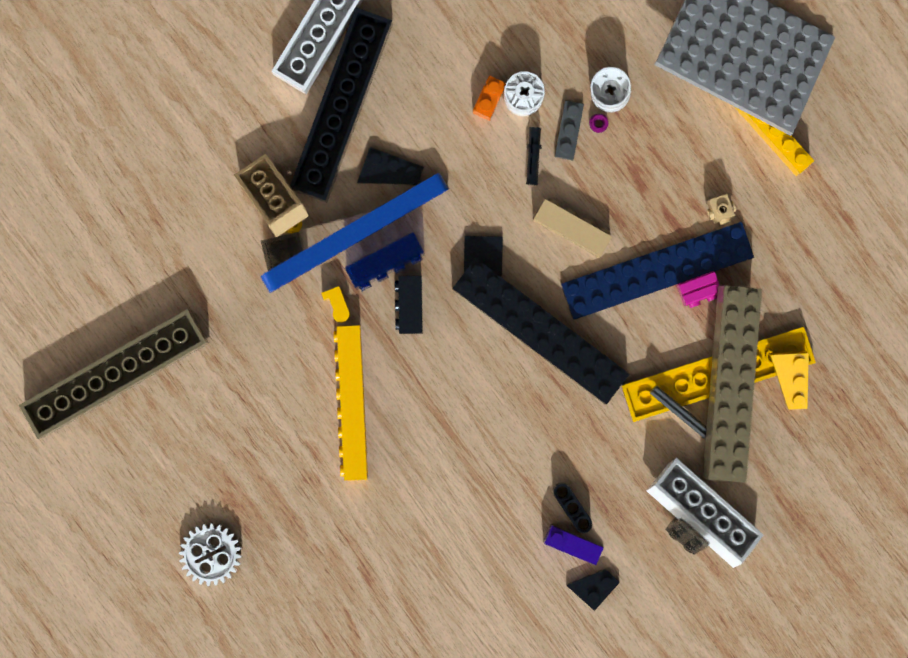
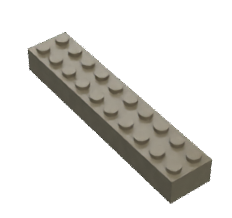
M718 286L702 478L708 480L746 482L762 298V289Z
M187 309L23 402L19 407L37 439L44 438L204 347L209 342L191 310Z

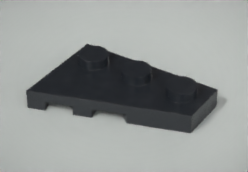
M370 147L357 184L418 185L424 167Z

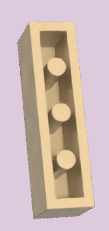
M551 198L549 201L545 199L533 221L600 258L612 238L609 235L610 232L603 227H599V229L592 225L593 222L585 217L583 219L575 216L577 213L569 208H566V210L562 209L557 201Z

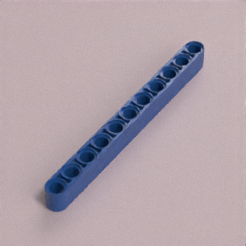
M439 172L267 271L260 277L269 293H272L449 190V187Z

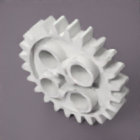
M206 523L203 524V530L199 526L195 527L196 533L189 531L191 538L184 537L187 544L180 545L184 548V551H180L179 554L183 555L184 558L179 560V562H185L186 564L182 567V570H189L186 576L194 575L192 581L199 578L200 585L204 580L207 586H210L211 581L217 586L219 579L222 583H225V576L232 578L230 571L235 573L238 571L234 565L241 564L236 560L242 557L241 554L237 553L242 547H236L235 545L239 542V539H232L235 533L227 534L229 528L222 531L221 524L217 529L214 523H211L210 528L207 527ZM213 536L217 537L220 541L217 547L212 546L210 543V539ZM195 545H199L202 548L201 555H196L193 552ZM222 546H226L225 550L213 555V559L208 557L199 563L195 562L196 559L208 554V550L213 552ZM220 554L227 555L228 562L226 564L219 561ZM204 562L210 564V572H204L202 570V564Z

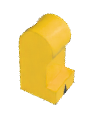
M340 286L322 292L324 301L330 300L333 308V318L339 323L347 322L350 318V311Z

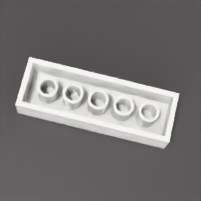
M314 0L272 69L273 75L307 94L349 25L355 8H359L363 0Z
M677 458L667 464L647 489L651 496L733 568L745 561L764 536Z

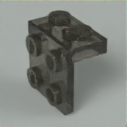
M674 517L665 529L672 539L678 540L687 552L694 555L707 548L710 544L708 540L682 518L677 519Z

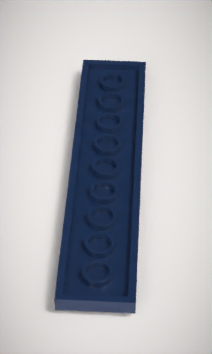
M739 222L562 283L561 287L572 318L575 320L683 283L712 271L754 258L743 223Z

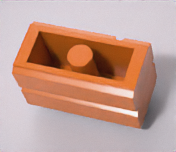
M489 76L475 104L473 114L490 121L504 92L506 83Z

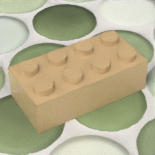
M266 154L234 175L276 237L309 216Z

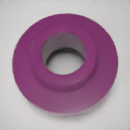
M595 114L591 117L589 126L592 131L602 133L608 127V119L603 114ZM597 120H600L602 122L601 127H597L595 125V122Z

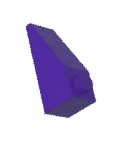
M550 525L543 541L544 544L594 565H597L604 548L554 525Z

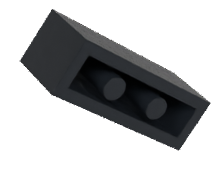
M398 276L399 280L395 281V292H399V300H395V311H399V319H395V329L399 330V334H423L422 276Z

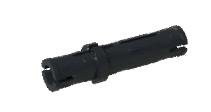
M529 127V144L526 146L528 149L526 185H538L540 149H542V145H540V127Z

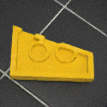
M807 351L769 353L786 407L789 410L808 409L809 353Z

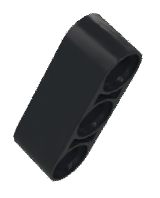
M557 483L553 488L555 498L575 528L581 533L589 532L592 528L590 517L570 487L565 483ZM561 486L567 489V494L563 497L557 495V489ZM572 502L578 506L577 511L574 513H570L567 510L568 505ZM580 519L588 520V526L585 529L578 527Z

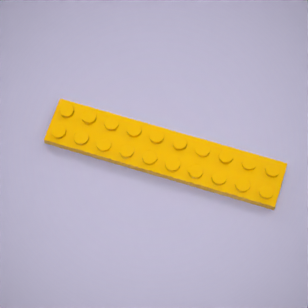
M804 327L758 341L754 383L776 376L769 353L807 351L809 353L808 365L816 363ZM712 356L622 385L621 388L632 421L636 422L670 411L650 394V391L655 386L661 388L681 406L709 398Z

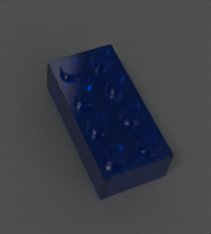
M414 232L352 263L345 267V270L355 289L365 291L372 287V282L377 280L380 283L389 278L388 274L394 271L397 274L405 270V265L411 262L413 265L421 262L425 254Z

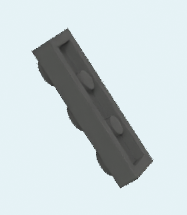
M565 100L555 158L574 160L584 104Z

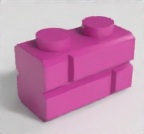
M712 271L676 286L683 305H689L690 308L701 305L700 300L707 298L709 302L717 299L718 286L720 284L715 272Z

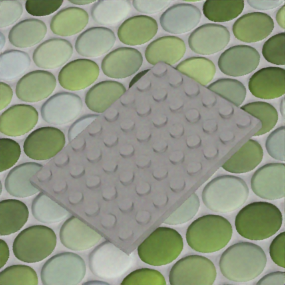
M684 0L654 65L791 136L794 133L835 37L766 0Z

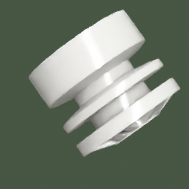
M607 67L598 71L592 78L590 86L591 97L596 107L611 113L619 111L626 106L630 99L631 84L625 72L619 68ZM608 88L615 90L614 95L607 93Z
M528 71L512 75L504 89V102L507 109L519 116H529L535 113L541 107L545 95L541 79ZM521 89H523L524 91L528 90V96H521Z

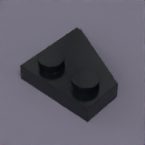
M603 569L577 581L570 582L566 586L595 611L620 582L606 569Z

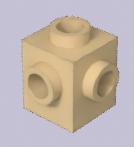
M728 194L707 201L709 207L707 214L710 220H713L714 223L720 222V225L731 222L730 218L735 216L736 207L734 202L729 200Z

